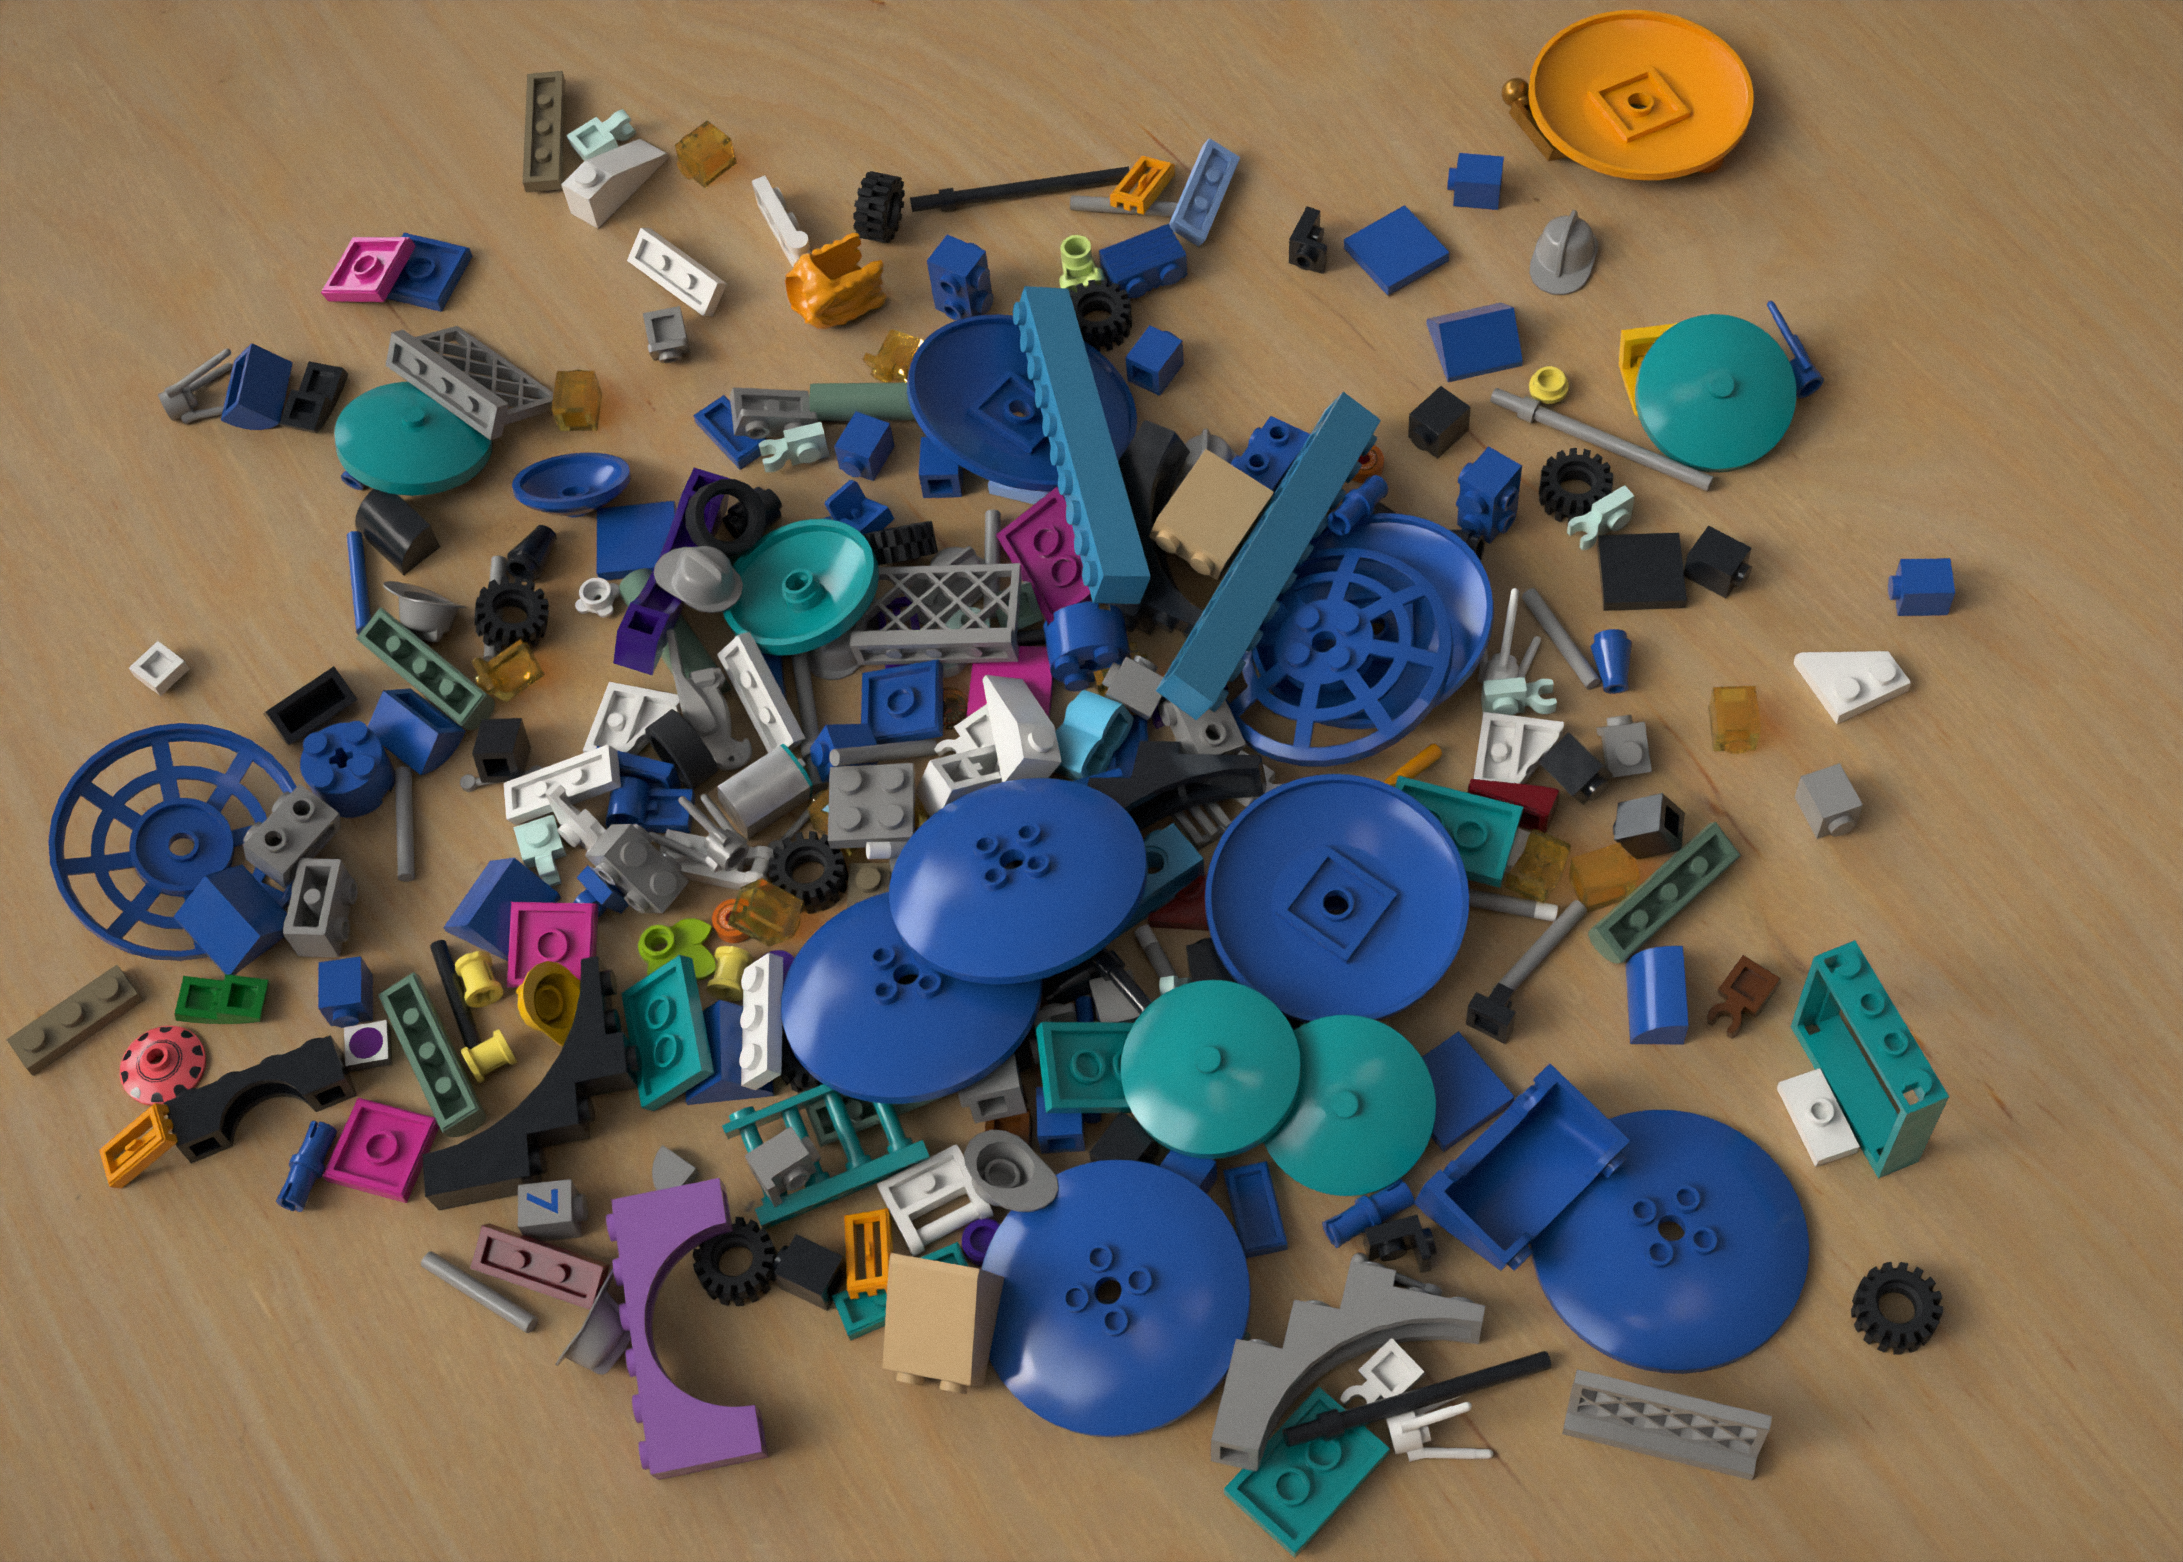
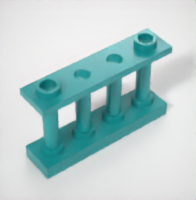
M825 1084L758 1111H755L754 1106L743 1108L729 1115L730 1122L722 1125L728 1139L741 1135L747 1153L763 1144L757 1128L780 1118H783L786 1128L790 1126L793 1128L800 1140L806 1136L809 1137L799 1111L805 1109L804 1106L823 1099L848 1160V1163L845 1164L847 1171L830 1178L828 1172H823L818 1160L814 1163L816 1172L810 1175L809 1180L804 1184L805 1188L789 1195L787 1190L781 1193L780 1198L783 1203L777 1207H774L762 1189L765 1196L761 1199L763 1205L755 1208V1212L762 1228L764 1227L765 1230L880 1183L929 1159L930 1157L923 1140L913 1143L912 1138H906L893 1104L873 1102L890 1145L887 1147L889 1154L872 1160L870 1155L864 1154L841 1094Z

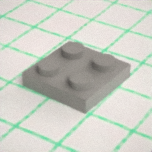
M914 763L830 767L828 843L830 849L866 847L867 842L908 841L915 833Z

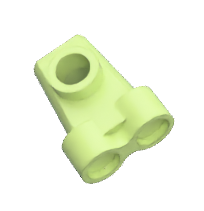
M1072 235L1063 240L1060 247L1063 275L1059 278L1060 287L1067 288L1069 291L1072 289L1077 293L1076 285L1083 283L1085 288L1089 287L1088 280L1095 279V285H1101V279L1105 280L1103 270L1095 265L1090 241L1081 235Z

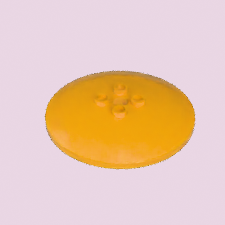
M1648 10L1605 12L1581 19L1567 26L1553 36L1539 52L1532 66L1528 90L1529 105L1537 126L1560 152L1573 161L1599 173L1624 179L1644 181L1673 179L1690 175L1724 158L1734 149L1745 134L1754 103V93L1749 73L1740 57L1725 41L1705 27L1675 15ZM1634 103L1638 106H1646V108L1636 109L1630 106V104Z

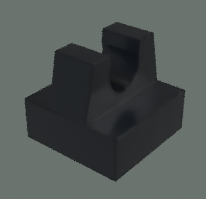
M1498 982L1489 997L1476 992L1468 1005L1466 1025L1506 1044L1514 1029L1516 1012L1510 1009L1512 1006L1510 999L1514 994V990Z

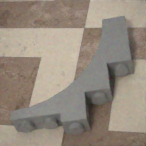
M1351 1261L1340 1309L1330 1307L1328 1304L1318 1300L1304 1302L1294 1299L1283 1348L1274 1347L1269 1342L1260 1339L1249 1341L1236 1339L1211 1438V1461L1258 1471L1270 1436L1286 1410L1310 1384L1337 1365L1370 1350L1381 1348L1391 1338L1397 1344L1429 1340H1448L1479 1344L1485 1306L1475 1304L1472 1300L1464 1297L1446 1298L1432 1295L1417 1287H1407L1405 1289L1395 1287L1396 1270L1388 1269L1377 1262L1359 1263Z

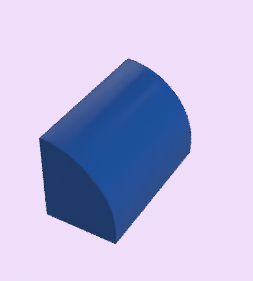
M251 343L234 360L221 421L249 430L269 429L278 425L281 420L293 362Z
M411 688L383 690L368 724V728L376 734L380 743L420 775L432 772L445 763L455 752L466 732Z
M1683 946L1654 947L1636 953L1628 959L1625 965L1630 1044L1684 1045L1689 1024Z

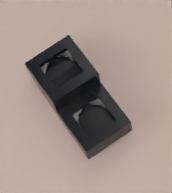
M309 361L299 391L291 389L280 425L282 427L318 433L328 420L342 393L348 377L346 370L342 367Z

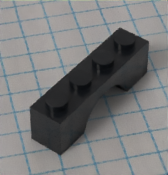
M329 1035L324 1038L308 1040L301 1047L285 1054L266 1057L260 1064L243 1071L229 1072L221 1076L218 1081L201 1088L187 1089L176 1098L164 1102V1104L169 1109L168 1119H171L173 1123L172 1133L176 1134L178 1140L176 1146L192 1164L233 1147L235 1132L242 1118L253 1107L265 1100L276 1097H292L305 1102L315 1112H319L353 1098L357 1094L349 1070L345 1066L343 1052L332 1036Z

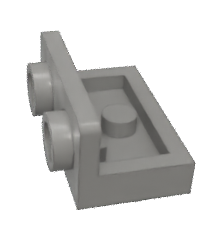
M733 387L730 393L734 436H748L751 439H762L765 437L785 438L784 430L817 423L818 421L817 413L810 412L808 391Z

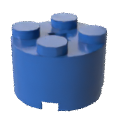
M1077 603L1059 609L1053 613V622L1048 624L1046 620L1043 630L1050 673L1056 680L1065 684L1066 690L1073 692L1082 691L1088 688L1090 682L1103 681L1113 662L1121 666L1125 657L1131 659L1124 614L1117 606L1110 604V611L1099 609L1098 603Z
M352 721L350 723L334 724L319 732L311 733L305 738L303 742L304 749L300 759L302 776L312 793L336 810L340 817L355 818L369 814L383 803L381 799L387 791L390 790L391 792L395 783L394 767L376 734L363 722Z

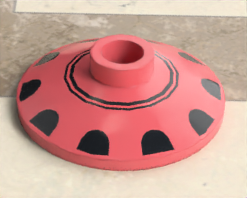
M161 1026L143 1033L131 1043L122 1058L120 1079L123 1088L134 1100L148 1106H152L154 1103L164 1104V1102L176 1098L181 1092L195 1088L200 1082L206 1067L204 1046L195 1034L178 1026ZM164 1055L159 1063L153 1064L158 1057Z

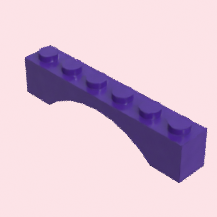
M693 468L681 494L674 519L658 560L662 555L674 549L698 547L692 541L686 528L685 512L689 500L699 488L719 479L730 478ZM729 495L715 496L706 504L704 522L708 531L714 537L727 512ZM654 569L641 593L634 601L630 602L617 630L613 660L614 664L649 675H653L668 642L666 631L674 629L685 605L682 600L668 593L656 583Z

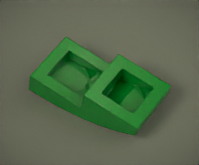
M225 974L224 981L183 976L174 1013L175 1020L203 1024L261 1022L269 980Z

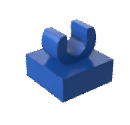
M587 865L576 877L585 886L586 890L581 892L573 903L599 905L598 918L607 908L622 914L629 906L624 898L625 895L615 885L601 878L595 871V868Z

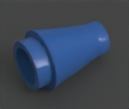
M1609 629L1596 633L1593 637L1594 643L1590 648L1603 682L1604 692L1616 694L1627 691L1629 689L1628 674L1632 641L1627 639L1625 631L1619 629Z

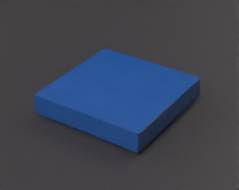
M1405 205L1344 239V249L1387 296L1449 261L1450 252Z
M403 233L401 237H409L416 247L386 299L442 312L473 257L471 250L468 247Z
M675 501L597 509L596 573L598 578L605 580L624 579L631 572L642 568L653 571L677 510Z
M939 659L862 673L861 724L870 725L877 745L918 741L943 736V665Z
M1459 1031L1422 1056L1431 1075L1436 1097L1435 1123L1431 1138L1443 1152L1514 1102L1515 1096Z

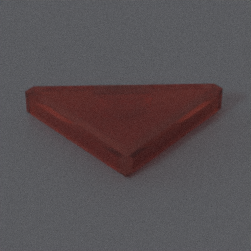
M1207 874L1204 876L1200 875L1176 893L1173 900L1157 912H1151L1148 915V925L1154 928L1209 931L1205 908Z

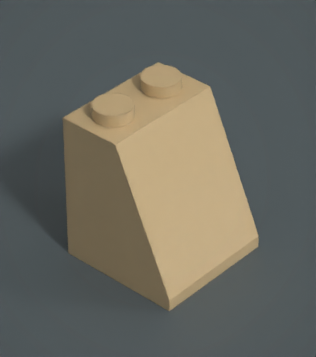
M1205 449L1157 517L1149 537L1162 550L1168 553H1175L1189 562L1191 567L1198 573L1209 575L1218 580L1244 545L1274 492Z
M891 1253L888 1268L882 1368L897 1371L896 1381L923 1386L924 1378L929 1377L941 1380L939 1388L941 1390L967 1394L968 1385L983 1388L1004 1277L977 1268Z

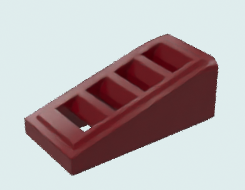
M1471 779L1467 793L1522 806L1523 813L1519 827L1546 835L1557 809L1560 790L1545 786Z

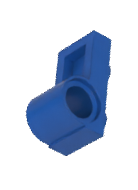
M620 777L621 787L610 791L605 823L607 829L611 824H637L648 833H666L667 829L691 834L693 817L679 803L678 799L684 796L695 805L696 797L693 789L649 788V785L641 779Z

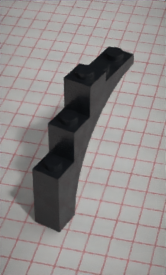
M1144 420L1120 457L1118 464L1151 577L1140 604H1104L1110 611V604L1122 610L1126 631L1133 633L1136 628L1151 635L1157 625L1169 633H1172L1174 629L1181 631L1184 637L1187 638L1203 610L1191 604L1181 594L1174 582L1167 561L1166 551L1162 550L1149 535L1157 517L1169 502L1176 478L1190 451L1175 431Z
M1140 741L1131 778L1090 777L1088 786L1106 794L1120 804L1132 817L1140 831L1169 815L1197 805L1231 798L1260 797L1265 794L1267 782L1261 755L1183 754L1181 742Z
M598 956L581 959L580 995L574 1022L559 1056L541 1083L517 1108L487 1130L457 1145L422 1155L425 1197L439 1211L518 1195V1185L541 1183V1174L547 1172V1161L543 1148L590 1139L589 1123L595 1121V1111L591 1097L638 1088L636 1072L642 1071L640 1050L637 1045L632 1046L625 1034L621 1032L618 1011L612 1007V995H617L615 974L612 969H606Z

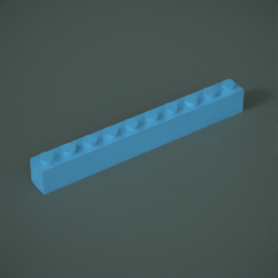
M1024 286L1020 302H1015L1013 307V322L1019 326L1021 334L1020 348L1022 352H1026L1028 360V378L1033 380L1036 389L1035 404L1037 408H1041L1043 415V434L1049 438L1051 464L1056 466L1059 475L1058 490L1060 495L1065 497L1067 505L1066 520L1069 525H1072L1075 535L1074 550L1076 555H1080L1083 564V583L1089 587L1093 603L1140 604L1151 576L1069 289Z
M1342 392L1323 412L1155 690L1195 720L1208 709L1215 712L1226 699L1229 692L1224 689L1228 680L1233 682L1243 670L1246 662L1241 659L1245 651L1249 653L1261 639L1263 632L1259 630L1262 622L1267 623L1278 610L1280 603L1276 601L1279 593L1283 595L1295 581L1297 574L1293 572L1296 564L1298 566L1302 565L1312 552L1314 546L1309 543L1312 537L1317 538L1325 529L1328 518L1326 513L1329 509L1331 511L1334 510L1346 493L1342 489L1345 482L1348 484L1362 466L1357 460L1360 455L1364 457L1377 441V437L1373 433L1381 420L1345 392Z

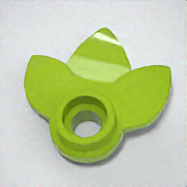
M686 918L671 927L653 925L647 928L638 942L639 954L648 964L647 976L678 955L693 959L697 981L713 975L716 969L715 960L709 950L702 945L709 937L712 926L699 919ZM658 944H667L665 949L654 951Z

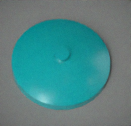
M1700 315L1681 321L1669 328L1648 350L1642 360L1636 378L1635 403L1639 420L1647 436L1667 457L1698 471L1729 472L1744 468L1760 460L1784 436L1795 411L1796 382L1793 369L1783 349L1763 329L1749 321L1730 315Z
M408 381L386 384L361 394L342 410L335 425L336 453L344 469L356 480L371 488L397 495H429L458 487L475 477L484 468L491 456L493 440H489Z
M809 519L782 526L760 538L752 548L746 550L732 567L740 575L743 584L742 593L736 604L723 611V614L735 636L747 632L751 633L761 653L793 655L817 649L848 631L870 606L876 594L879 581V567L876 556L866 538L858 530L840 521Z
M1196 981L1176 987L1158 997L1139 1015L1125 1041L1121 1057L1123 1091L1127 1103L1140 1126L1154 1140L1166 1148L1195 1158L1217 1159L1235 1156L1249 1151L1266 1141L1280 1128L1289 1116L1296 1102L1301 1084L1302 1063L1300 1050L1294 1031L1284 1014L1272 1001L1261 993L1245 985L1230 981Z
M1327 1016L1308 1022L1295 1029L1294 1034L1298 1042L1302 1063L1301 1084L1296 1102L1289 1116L1280 1128L1263 1142L1270 1156L1295 1181L1310 1189L1329 1195H1364L1385 1188L1400 1179L1416 1164L1423 1154L1435 1123L1436 1097L1434 1085L1421 1055L1404 1036L1393 1028L1374 1019L1362 1016Z

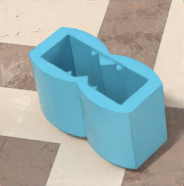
M1087 690L1081 691L1067 706L1064 722L1055 731L1062 762L1054 772L1073 780L1106 772L1113 752L1126 739L1134 720L1122 703Z

